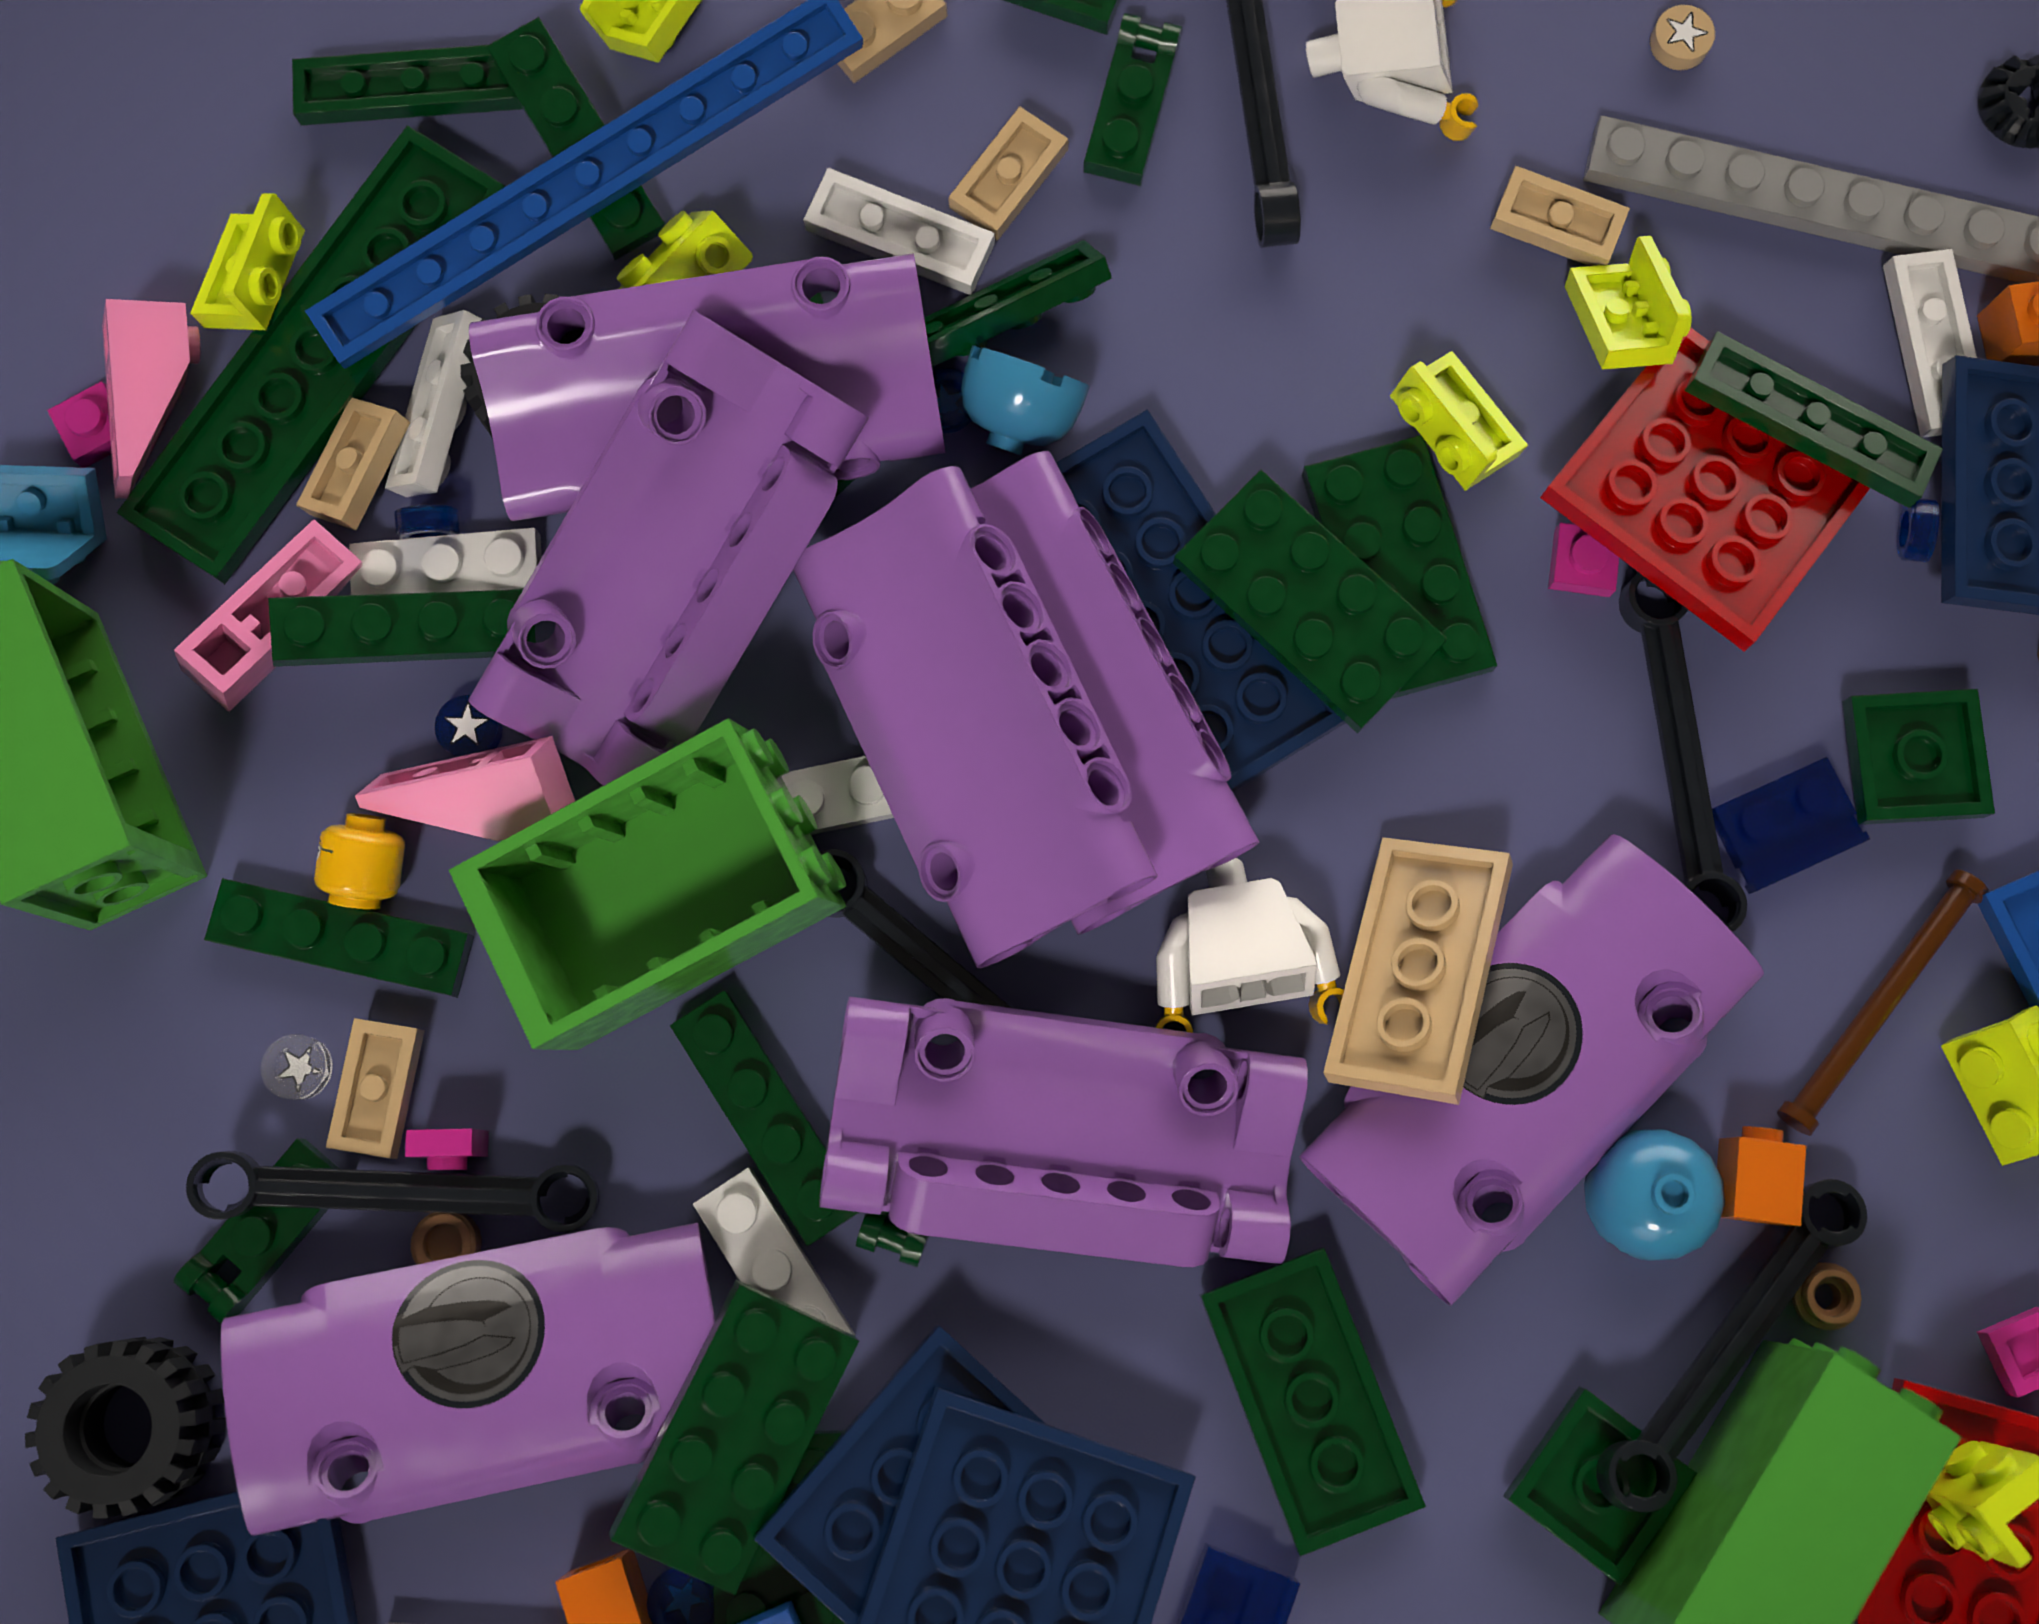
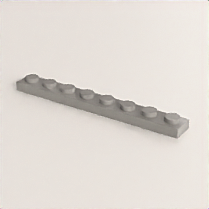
M1601 115L1595 126L1583 181L1900 255L1952 249L1956 268L2019 283L2039 281L2038 216Z

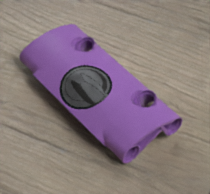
M1615 834L1609 835L1563 884L1560 881H1552L1546 884L1498 932L1459 1105L1351 1086L1344 1100L1345 1109L1299 1155V1158L1321 1183L1401 1254L1410 1270L1426 1287L1447 1305L1452 1306L1490 1266L1492 1260L1497 1255L1499 1256L1502 1252L1513 1250L1525 1242L1526 1238L1589 1173L1608 1150L1623 1137L1691 1063L1702 1054L1707 1045L1708 1034L1718 1024V1021L1724 1018L1763 977L1764 971L1755 957L1735 934L1676 877L1628 840ZM1675 1017L1684 1018L1691 1022L1687 1028L1675 1033L1659 1029L1663 1022ZM1501 1202L1513 1206L1509 1216L1501 1222L1488 1223L1481 1220L1485 1209L1492 1204Z
M699 1222L632 1236L619 1228H596L328 1282L305 1291L301 1297V1303L223 1319L221 1325V1364L226 1422L237 1489L249 1533L253 1536L314 1523L320 1518L328 1520L340 1517L342 1520L352 1524L366 1523L375 1519L645 1461L715 1322ZM630 1414L644 1416L641 1423L628 1431L614 1429L616 1423ZM368 1472L364 1482L357 1488L342 1491L343 1485L352 1475Z

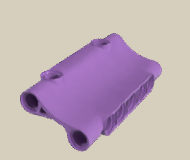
M914 253L842 265L829 257H814L808 260L571 297H558L545 304L540 312L471 322L469 324L470 348L491 427L501 494L507 515L511 521L568 513L635 397L638 388L644 381L656 375L693 309L869 417L842 465L833 474L837 480H850L870 475L880 468V461L890 460L892 462L945 453ZM822 291L838 293L836 298L825 304H816L810 301L814 295ZM573 330H584L582 336L577 341L569 344H560L562 337L566 333ZM670 396L660 403L657 410V421L659 424H669L678 418L683 408L681 396Z
M693 309L656 375L644 381L638 388L635 397L514 607L510 610L507 619L508 631L469 697V703L487 717L534 740L553 736L558 752L582 765L603 786L671 750L674 743L680 745L693 738L835 498L838 481L833 474L842 465L869 417ZM670 396H681L683 408L678 418L669 424H659L657 421V410L660 403ZM547 620L555 622L554 633L549 639L540 643L527 641L528 631L534 624Z
M1042 451L1021 459L997 475L971 488L986 519L985 524L1000 529L1010 538L1029 574L1128 778L1131 787V802L1128 808L1119 814L1123 822L1131 821L1158 875L1155 880L1121 898L1092 908L1070 920L1077 934L1080 935L1108 923L1191 876L1235 859L1260 842L1233 791L1226 782L1231 778L1229 764L1105 532L1087 509L1078 506L1052 454L1049 451Z
M949 466L920 478L901 495L864 520L806 548L793 571L816 619L813 629V646L816 655L828 673L917 866L922 885L932 898L937 901L947 902L976 967L983 968L1020 952L1084 912L1144 887L1155 880L1158 875L1131 821L1123 822L1119 814L1128 808L1131 802V787L1128 778L1014 544L1000 529L985 524L986 519L962 470L958 466Z
M849 996L842 1032L819 1207L880 1215L881 1211L889 1212L891 1222L898 1228L909 1233L1178 1267H1197L1203 1265L1208 1260L1209 1252H1217L1220 1257L1282 1264L1288 1251L1291 1229L1290 1212L1287 1203V1181L1291 1154L1306 1098L1308 1083L1307 1063L1301 1057L1227 1048L1217 1037L1206 1033H1190L955 1001L949 998L935 999L924 1006ZM939 1034H950L958 1038V1040L949 1045H938L930 1041ZM1204 1069L1216 1070L1212 1076L1205 1079L1191 1078L1197 1072Z

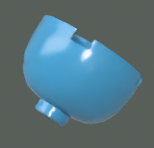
M972 345L964 369L961 391L963 405L971 421L984 430L990 431L986 443L1021 455L1025 444L1048 446L1061 440L1074 427L1083 409L1090 386L1066 375L1063 378L1054 376V373L1045 370L1046 368Z
M1665 1129L1632 1130L1625 1133L1589 1171L1584 1182L1586 1211L1597 1233L1621 1252L1640 1260H1675L1702 1247L1717 1230L1725 1206L1723 1179L1712 1157L1693 1140Z

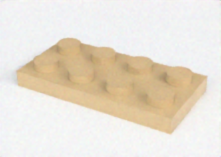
M1382 837L1323 1072L1329 1083L1459 1105L1513 867L1510 853Z

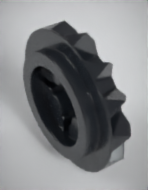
M2039 54L2028 60H2021L2014 55L2002 65L1994 67L1982 82L1978 94L1979 113L1988 130L2001 141L2018 148H2039V105L2028 118L2027 99L2020 96L2028 86H2031V90H2034V99L2039 102Z

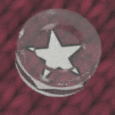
M300 1034L286 1035L274 1041L264 1053L261 1062V1075L266 1087L273 1094L291 1100H306L319 1094L328 1084L333 1069L332 1058L326 1046L315 1038Z

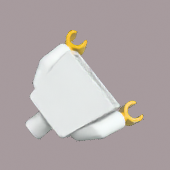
M1336 0L1338 33L1306 42L1307 59L1312 76L1316 78L1342 71L1343 77L1355 100L1433 125L1439 122L1443 134L1448 139L1454 141H1462L1468 138L1477 127L1475 123L1463 121L1457 115L1459 113L1470 116L1478 108V101L1474 95L1462 93L1456 96L1451 103L1447 102V98L1444 95L1452 92L1443 7L1452 6L1457 0Z
M1237 858L1213 869L1206 870L1210 888L1195 890L1188 894V913L1181 914L1172 920L1156 956L1157 1004L1164 1007V1016L1159 1019L1156 1028L1162 1029L1168 1022L1176 1021L1183 1024L1187 1032L1194 1033L1191 1022L1183 1014V1007L1189 1005V1003L1193 1016L1311 996L1308 1005L1312 1018L1318 1023L1328 1025L1327 1016L1323 1009L1324 1001L1330 995H1334L1337 997L1340 1005L1344 989L1337 988L1335 980L1341 974L1327 924L1299 899L1287 897L1278 880L1267 878L1247 882L1243 863ZM1317 984L1318 990L1314 992V986Z

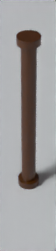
M1956 869L1946 880V885L1949 888L1797 1097L1793 1102L1784 1101L1778 1109L1777 1115L1785 1123L1802 1134L1808 1136L1813 1134L1819 1125L1815 1118L1970 905L1972 903H1981L1983 895L1989 892L1988 887L1983 881L1963 870Z

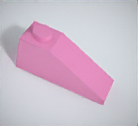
M119 299L105 300L102 330L115 499H127L132 492L185 386L189 364H199L200 362L198 326H187L186 303Z
M315 519L312 520L174 649L181 671L230 712L275 669L272 661L268 598L337 596L361 568L362 561Z
M553 736L380 774L355 795L359 808L494 841L505 840L575 802Z

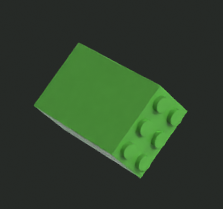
M14 559L0 561V903L7 907L91 931L208 876L99 614Z
M728 718L449 869L532 1049L579 1050L847 907L839 890L846 887L844 876L829 852L823 855L820 854L810 834L818 829L817 823L804 799L800 795L792 798L781 777L789 773V768L780 749L771 738L764 741L755 728L749 731Z
M1794 1338L1790 1340L1789 1344L1763 1340L1688 1464L1691 1469L1697 1472L1696 1476L1621 1586L1616 1583L1598 1614L1612 1624H1853L1960 1441L1961 1436L1938 1422L1943 1414L1939 1407L1909 1389L1902 1388L1897 1393L1876 1380L1881 1370L1872 1362L1848 1348L1841 1346L1838 1352L1821 1343L1815 1342L1814 1346L1810 1347Z

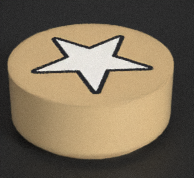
M1691 5L1671 7L1660 16L1651 33V51L1662 65L1670 69L1688 70L1694 68L1705 59L1714 43V24L1711 18L1697 7Z

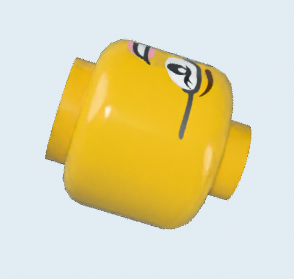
M347 813L345 825H332L321 832L314 881L319 889L329 894L328 902L330 904L356 909H379L383 899L391 898L397 894L401 883L405 840L399 834L385 830L386 818L369 814Z

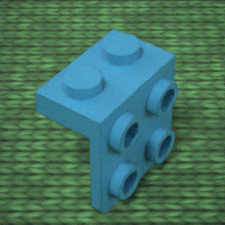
M0 465V561L14 559L48 582L55 584L60 580L59 577L75 564L83 562L90 552L107 540L95 468Z

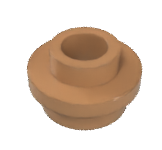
M1819 1262L1795 1293L1792 1302L1797 1314L1810 1326L1823 1330H1837L1849 1325L1857 1316L1861 1306V1291L1856 1279L1848 1270L1834 1263ZM1823 1283L1827 1284L1833 1293L1831 1304L1824 1309L1815 1300V1291Z

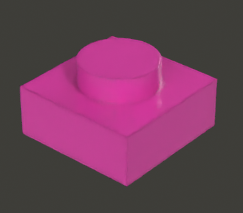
M103 381L47 410L71 458L82 468H86L112 454L107 385Z
M1559 523L1554 530L1548 589L1610 597L1616 591L1619 557L1577 525Z
M479 1129L406 1130L405 1157L427 1158V1171L467 1170V1157H488L489 1131Z
M2039 1307L2031 1308L1977 1332L2007 1396L2019 1398L2039 1389Z

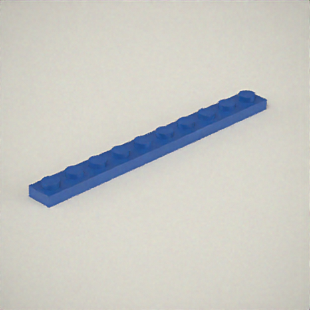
M807 0L308 308L305 312L339 364L346 369L863 48V37L839 0Z

